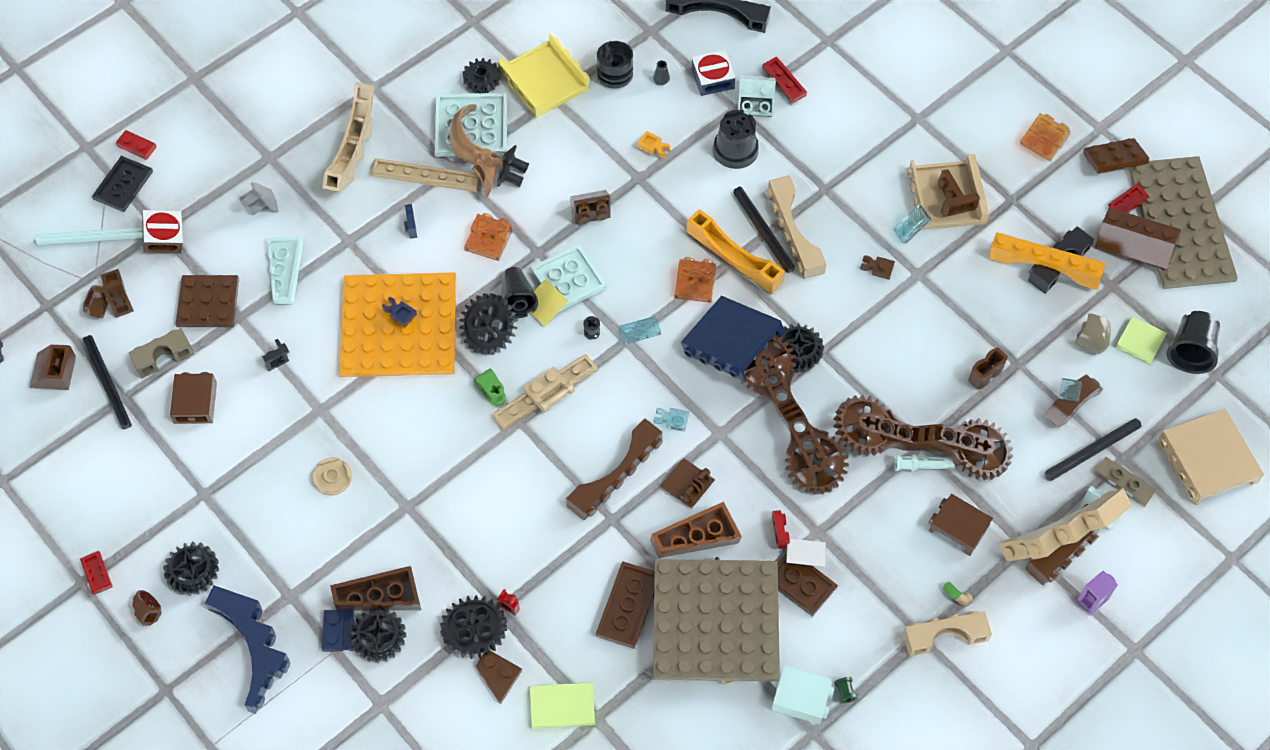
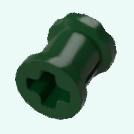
M852 677L840 678L834 682L840 693V703H850L858 699L857 694L853 691Z

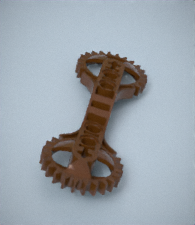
M775 333L768 342L767 352L764 351V348L759 352L756 359H753L744 370H749L744 373L746 380H741L740 383L747 382L746 389L753 386V393L763 395L771 400L776 411L786 424L790 432V444L786 455L791 458L785 459V462L790 464L785 467V470L791 471L788 474V478H795L792 484L799 483V490L806 487L805 493L812 489L813 495H816L817 490H820L821 494L824 495L825 489L832 492V485L836 488L839 487L837 480L840 482L844 481L841 475H847L848 473L843 468L849 467V464L844 462L849 456L843 455L846 448H839L842 442L835 443V436L829 439V432L819 430L809 423L805 413L794 399L790 384L795 374V371L791 368L796 367V363L791 361L796 356L790 355L793 352V348L787 349L789 342L782 343V336L778 340L775 339ZM763 359H764L765 362L769 361V362H768V369H769L768 372H766V371H767L766 366H765L764 364H761V361H762ZM775 376L778 378V382L771 384L768 378ZM778 393H784L787 396V399L784 401H779L776 398V395ZM796 424H802L805 427V430L803 432H797L794 429V426ZM810 441L814 447L807 450L803 447V443ZM836 452L839 453V454H837V455H835V456H832V457H830V458H828V459L826 458V457H828V456H830V455H832V454H834V453H836ZM813 453H815L816 460L821 461L820 467L812 465L814 462ZM826 466L836 472L838 476L834 478L824 472ZM807 467V469L795 474L796 471ZM814 474H818L817 486H814Z
M856 395L852 399L847 398L836 410V416L833 418L836 421L833 427L838 428L835 435L842 436L839 441L846 442L845 448L851 446V452L855 449L858 450L859 456L862 452L865 453L866 457L870 453L875 456L878 452L882 454L892 447L904 451L934 449L948 453L956 466H964L962 472L969 471V477L974 473L977 480L982 476L984 481L988 478L993 480L996 476H1001L1012 463L1010 459L1013 455L1009 452L1013 450V447L1008 446L1011 440H1005L1007 433L1001 434V427L995 429L994 422L988 425L987 419L983 423L980 418L976 421L971 419L969 422L964 421L956 427L944 424L913 426L899 422L890 409H883L884 403L878 405L879 399L873 402L871 396H869L865 400L864 395H861L859 399ZM865 406L870 407V413H863ZM853 425V432L847 433L845 427ZM981 430L987 431V437L980 435ZM859 438L866 439L865 445L859 444ZM999 442L1001 447L995 449L994 443ZM984 461L982 469L976 467V462Z

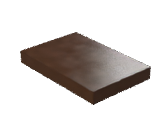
M787 553L778 562V591L812 617L838 588L835 582L812 565L787 563Z

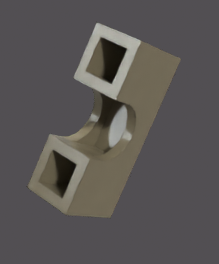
M182 328L172 330L168 334L155 338L151 342L138 346L128 352L141 379L159 371L156 361L163 354H171L176 362L194 355Z

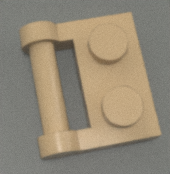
M554 366L523 387L524 392L543 413L547 412L549 407L567 394L571 395L575 392L574 386ZM561 386L563 387L560 391H558L557 393H555L553 396H551L550 398H548L546 401H543V400H542V399H544L545 397H547L549 394H551L552 392H554L556 389H558L559 387H561Z

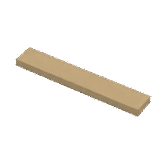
M375 158L371 171L373 177L472 192L478 191L480 183L477 173Z
M585 354L559 372L574 386L596 372L597 366ZM559 387L542 400L546 401L548 398H550L555 393L560 391L563 387ZM524 393L493 413L492 417L500 428L505 431L537 410L538 406Z

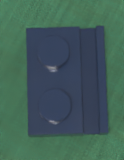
M354 609L351 611L324 610L321 648L323 652L353 651L351 644L353 639L350 637V633L354 632L351 628L354 625Z

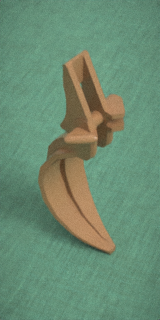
M470 104L461 108L454 115L449 128L450 141L456 157L476 165L473 166L472 170L479 176L483 192L488 197L493 187L495 168H499L503 163L496 152H491L487 148H481L474 144L466 135L461 119L477 107L476 104Z

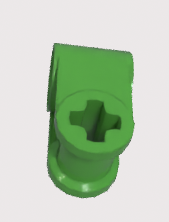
M491 368L474 378L477 387L484 393L492 405L500 406L505 403L504 386Z

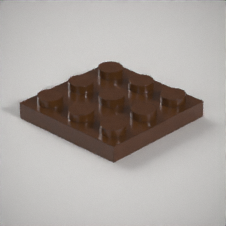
M182 275L176 326L234 327L239 286L238 275Z

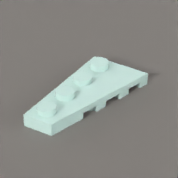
M302 236L267 238L270 273L272 276V295L275 304L294 303L304 243Z

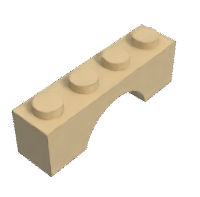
M971 611L963 616L957 614L950 615L947 619L942 620L934 618L922 624L913 622L908 624L903 632L909 657L929 653L933 640L942 634L958 635L968 645L988 642L992 636L985 611Z

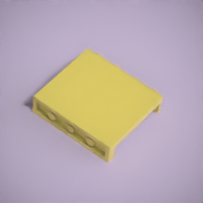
M551 33L548 34L549 41L509 62L504 58L498 60L501 75L536 118L589 90L590 78L588 74L580 69L579 63L571 58L569 51L564 49L559 39L555 38Z

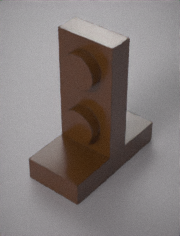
M949 169L942 170L938 179V186L946 196L940 211L942 216L946 217L976 210L980 200L978 193L964 195Z
M119 269L100 275L104 293L115 317L134 312Z

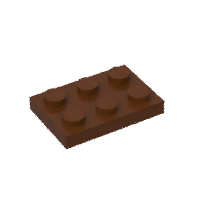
M1135 138L1093 145L1084 148L1083 151L1084 156L1097 174L1149 164L1148 155Z

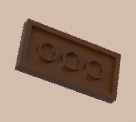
M622 561L596 631V637L635 649L654 596L655 571Z

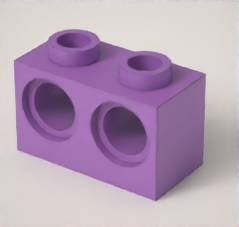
M1103 570L1086 584L1077 600L1093 614L1110 599L1118 584L1112 575L1107 574Z

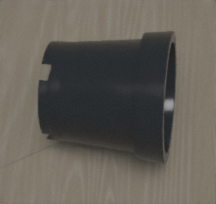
M732 110L727 112L720 121L719 131L714 139L712 150L715 159L721 165L732 169H741L751 165L757 159L759 144L756 137V121L751 114L748 115L742 110Z
M1191 311V314L1183 315L1176 336L1171 340L1166 352L1168 361L1177 369L1187 373L1203 374L1213 370L1218 363L1219 351L1217 343L1220 322L1214 320L1213 315L1205 311Z

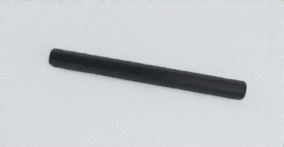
M741 186L735 188L733 194L785 272H792L795 265Z
M92 335L83 337L84 345L121 428L124 430L132 426L131 421Z
M1137 418L1130 420L1046 470L1045 477L1050 481L1060 477L1142 427L1141 421Z

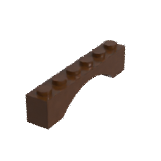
M644 418L632 430L629 450L620 465L609 475L597 481L578 485L566 498V506L583 520L588 516L592 517L596 513L597 507L601 503L607 502L611 493L622 486L624 479L627 476H632L637 466L649 458L650 452L661 446L663 432Z

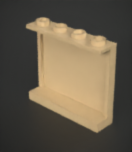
M968 154L966 161L915 166L914 159L911 160L910 166L907 167V177L911 179L910 191L914 193L913 204L914 208L918 210L917 222L921 224L922 230L987 224L989 210L975 154ZM949 169L964 195L978 193L980 200L976 210L946 217L942 216L940 211L946 199L944 192L938 186V179L942 170Z
M1226 409L1163 430L1159 437L1160 447L1165 450L1171 466H1174L1178 473L1179 481L1184 484L1188 497L1194 501L1195 505H1199L1202 499L1250 482L1251 486L1257 484L1264 476L1263 471Z

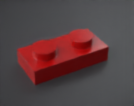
M125 130L116 141L117 147L145 160L157 148L154 142L128 130Z

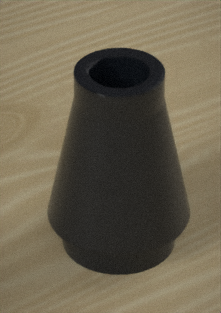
M663 60L657 62L653 74V80L658 85H665L670 80L667 63Z

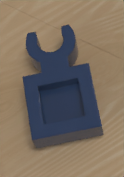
M412 204L405 205L407 221H404L405 232H409L410 239L418 238Z
M389 297L388 301L392 305L386 306L382 304L383 311L391 313V319L406 328L417 315V310L403 301L398 305L394 298Z

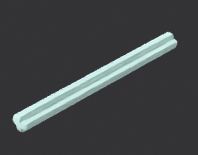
M142 227L37 234L36 243L37 245L137 239L143 238Z

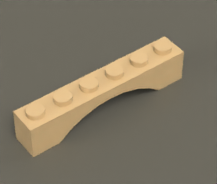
M790 175L769 180L768 188H766L767 196L769 199H772L773 211L778 214L779 226L785 231V241L791 246L790 252L792 257L796 258L798 272L802 273L804 279L825 274L826 261L821 249L805 239L793 221L791 206L795 198L796 189Z

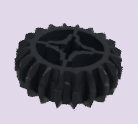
M791 323L789 328L783 327L785 333L782 336V343L788 341L787 349L793 348V352L790 355H795L796 358L791 362L796 363L794 368L797 373L801 368L806 372L808 367L813 369L814 364L818 365L824 351L823 339L819 338V332L814 333L813 327L807 329V324L801 327L799 323L794 327Z
M193 541L190 546L184 543L181 549L176 546L177 552H170L171 558H165L167 565H164L163 569L165 571L164 577L167 579L166 582L169 586H172L173 591L179 590V593L182 595L187 592L191 596L193 591L199 595L200 589L203 588L204 591H207L206 585L213 586L211 579H217L218 577L216 572H219V560L216 558L215 552L211 551L209 546L204 547L201 542L197 546ZM197 556L204 559H193L192 557ZM178 578H190L191 581H183Z
M379 607L377 612H373L370 609V614L368 615L362 612L363 619L356 618L355 621L358 625H352L351 627L354 631L350 633V637L353 639L351 644L355 647V652L360 653L362 659L367 657L368 662H371L373 658H375L376 663L380 662V658L387 662V656L389 655L395 658L394 651L401 652L400 646L405 645L403 638L407 637L406 632H404L406 629L405 624H401V617H397L395 612L390 614L387 608L384 612ZM382 622L391 625L395 630L384 628ZM379 629H380L381 634H379L378 642H377L376 637H377V635H378V633H379ZM362 640L373 642L375 648L366 646ZM391 641L388 645L383 647L384 643Z

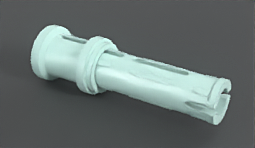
M911 454V456L894 455L895 471L902 469L915 472L918 469L954 470L955 463L951 457H918L915 454Z

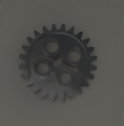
M483 293L482 296L476 295V300L470 299L471 306L465 305L467 312H461L465 317L459 319L460 322H463L459 329L464 330L460 336L466 337L464 343L469 344L468 348L474 349L476 353L481 352L484 355H487V353L494 355V351L500 353V348L507 349L505 343H512L509 339L510 336H516L512 332V330L518 329V327L513 326V323L518 321V319L513 318L516 312L510 311L513 305L507 304L508 300L502 299L500 295L496 296L493 293ZM492 307V312L489 315V308ZM476 319H478V324H477V326H475V320H476ZM501 322V323H502V327H501V329L499 330L498 325H499V323ZM488 334V339L485 341V335Z
M475 595L474 600L467 596L465 602L460 598L459 605L452 603L453 609H446L447 615H442L443 622L440 623L442 629L440 633L441 637H443V643L447 644L448 650L453 649L454 655L461 652L462 658L469 654L470 659H472L474 654H477L480 659L483 652L489 655L488 650L496 651L495 644L502 645L501 639L506 638L507 620L504 617V610H500L499 604L494 605L493 599L486 602V596L481 600H478L477 595ZM469 612H473L478 642L474 641ZM481 614L486 615L485 617H478ZM462 618L466 619V620L463 621V622H459V621H458L459 619H462ZM484 632H489L486 636L481 635ZM465 636H468V637H469V638L466 639V640H462V639H461V638H463V637H465Z

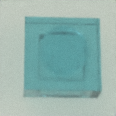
M1062 378L1059 399L1079 402L1082 381Z

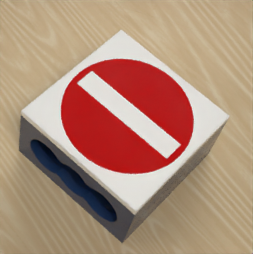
M726 50L692 57L691 69L701 96L735 89V74Z

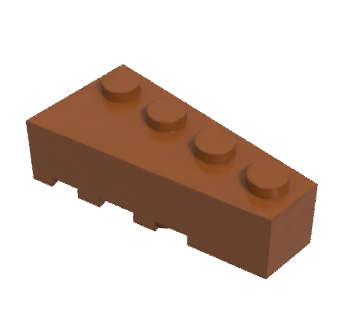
M723 501L653 533L650 542L658 558L738 544L742 536Z

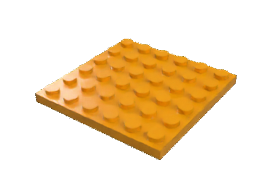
M456 272L344 275L340 377L455 374ZM389 297L394 298L398 305L403 301L417 310V315L406 328L391 319V313L383 311L382 304L386 306L392 305L388 301Z

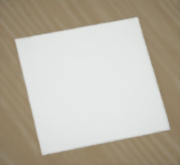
M790 539V544H787V563L825 567L826 542Z

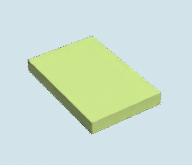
M593 682L530 686L532 729L595 725Z

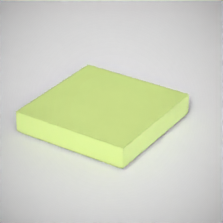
M1132 316L1116 348L1151 364L1167 333Z

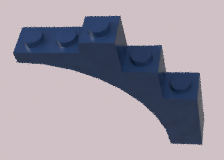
M213 585L205 605L209 611L222 616L233 624L244 636L248 644L252 661V678L244 705L248 712L256 714L258 708L261 709L264 704V695L267 689L269 690L273 685V676L281 679L283 673H287L290 667V660L286 653L270 648L275 643L276 633L272 626L256 621L262 615V607L258 600Z

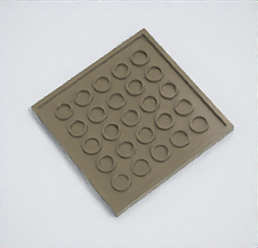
M655 559L653 680L780 681L778 562L760 560Z

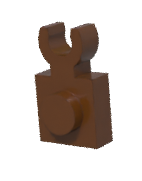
M868 255L863 256V262L868 264L861 263V270H872L873 276L890 280L895 261L878 256L876 260H873Z

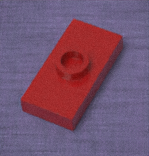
M1137 183L1109 203L1108 207L1130 213L1148 200L1149 195Z
M100 551L80 558L93 595L113 588Z

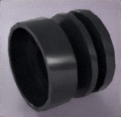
M609 41L598 48L597 78L601 84L610 88H621L632 81L633 50L625 42Z

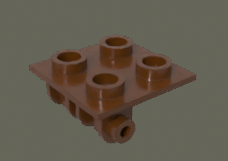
M683 458L660 487L692 509L715 479L709 475L711 473L709 469H699Z

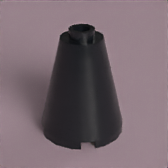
M510 267L506 269L503 276L502 299H507V304L513 305V308L510 310L516 312L513 318L527 317V313L531 311L534 313L536 311L538 298L520 268Z

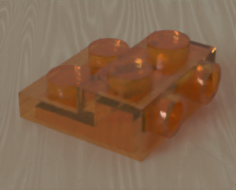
M1039 113L1021 139L1020 144L1051 162L1058 150L1062 148L1069 138L1071 130H1069L1066 124L1055 122L1054 118L1050 115Z
M488 213L477 214L470 228L471 233L466 241L464 250L499 261L511 236L512 225L504 218L497 220Z
M692 257L680 259L674 298L711 303L716 263L709 259H704L702 262L695 261Z

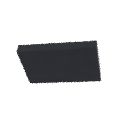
M121 155L94 192L92 198L95 201L125 212L153 173V169Z

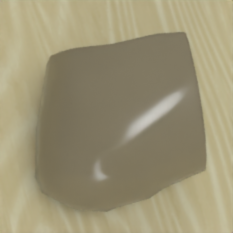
M1089 313L1087 322H1083L1081 332L1077 334L1075 343L1096 354L1103 353L1110 345V322L1102 316Z

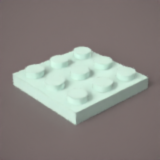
M580 244L531 267V272L539 284L546 279L568 300L560 311L607 289V284Z

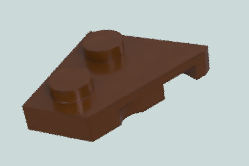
M488 650L489 655L483 653L476 664V669L484 678L485 683L491 689L498 703L502 704L521 674L522 668Z

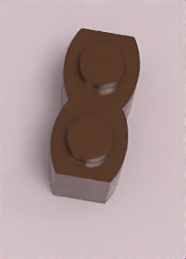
M998 347L990 350L985 359H981L974 364L968 381L977 389L984 388L988 385L991 378L998 376L1003 371L1008 356Z

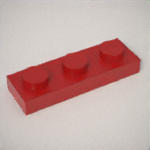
M777 56L762 64V69L770 78H775V84L792 104L807 96V91Z

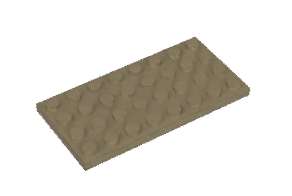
M1200 156L1149 161V164L1129 167L1128 170L1133 186L1138 183L1149 195V199L1139 205L1142 218L1181 229L1179 243L1167 271L1157 268L1163 289L1236 282L1238 279Z

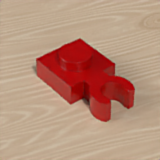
M503 589L497 598L498 604L501 608L516 616L520 610L518 599L514 594H508Z

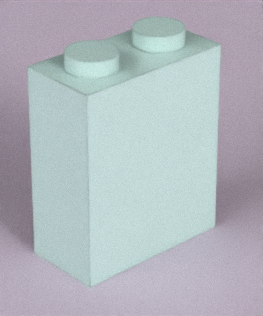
M784 665L772 711L820 725L822 718L826 719L829 707L826 706L827 699H832L835 688L831 687L833 679Z

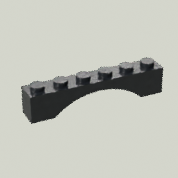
M666 0V12L679 15L696 11L720 12L737 19L748 30L762 33L766 32L771 6L743 0Z

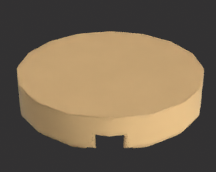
M335 457L326 458L320 461L315 470H313L312 481L320 493L328 496L338 495L350 486L352 472L345 461Z

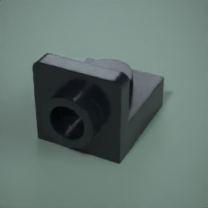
M279 339L275 340L277 349L269 351L266 355L262 356L268 371L289 362L287 354L290 352L286 344H281Z

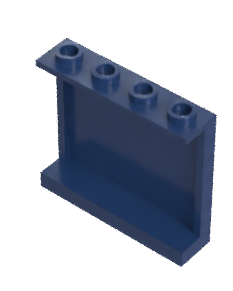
M721 295L681 341L684 349L683 352L687 357L695 358L704 365L708 364L720 372L728 373L733 378L745 381L744 370L775 333L780 338L784 335L785 331L781 320Z

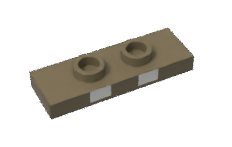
M1107 457L1104 458L1094 474L1117 489L1124 488L1126 495L1144 507L1156 492L1155 488Z

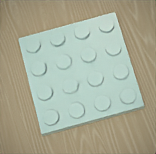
M507 93L436 94L435 157L456 156L450 141V124L454 115L461 108L470 104H476L477 107L461 119L466 135L474 144L481 148H487L498 155H504L507 152Z

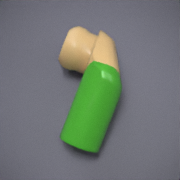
M951 582L944 584L943 590L962 606H967L972 602L973 598L969 592L962 594Z

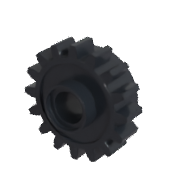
M476 58L474 63L469 61V66H464L465 71L462 72L463 82L467 85V89H471L472 92L479 94L489 93V91L495 90L496 85L499 86V80H501L500 67H497L496 62L492 64L491 59L485 61L482 58L481 61H478Z

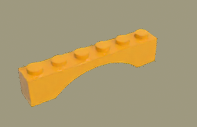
M698 209L687 220L686 232L771 295L783 284L785 271L771 260L756 257L738 246L722 231L714 219L705 212Z
M998 232L995 234L989 254L990 260L1004 264L1033 263L1055 269L1073 279L1077 284L1098 290L1106 264L1105 262Z

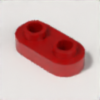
M781 510L772 511L773 528L777 548L782 549L786 548L787 544H790L789 532H785L784 528L787 524L785 513L782 514Z

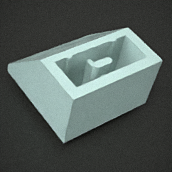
M740 76L738 110H742L748 115L773 116L775 78Z

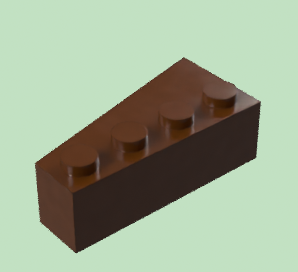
M1100 529L1090 531L1078 542L1061 545L1048 557L1031 559L1025 570L1043 586L1048 581L1052 583L1059 576L1058 571L1061 569L1066 570L1071 565V559L1074 556L1077 558L1081 556L1086 550L1084 547L1088 543L1092 545L1099 538L1097 534Z
M411 566L330 585L336 610L351 611L354 609V611H369L372 609L377 611L378 607L381 610L386 608L389 610H421Z

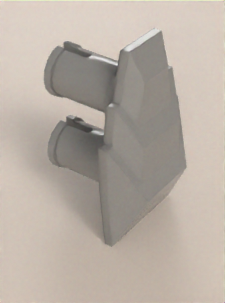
M251 182L252 190L239 197L244 207L248 206L253 214H256V212L266 206L274 212H278L277 200L272 190L258 183Z

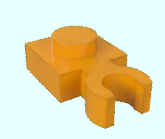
M648 131L637 142L638 148L651 155L657 152L661 158L666 157V153L662 150L670 152L671 149L669 144L662 143V138Z

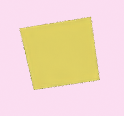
M546 279L534 291L538 298V307L534 313L533 311L530 312L544 327L568 302Z

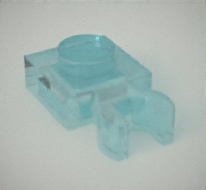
M656 408V414H660L662 417H654V423H667L666 428L686 431L689 411L670 408V412H666L663 408Z

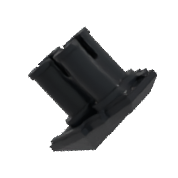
M517 145L509 149L501 159L503 165L499 169L497 187L501 186V183L504 181L519 188L522 184L524 177L510 172V169H508L512 167L526 173L530 164L515 157L514 153Z

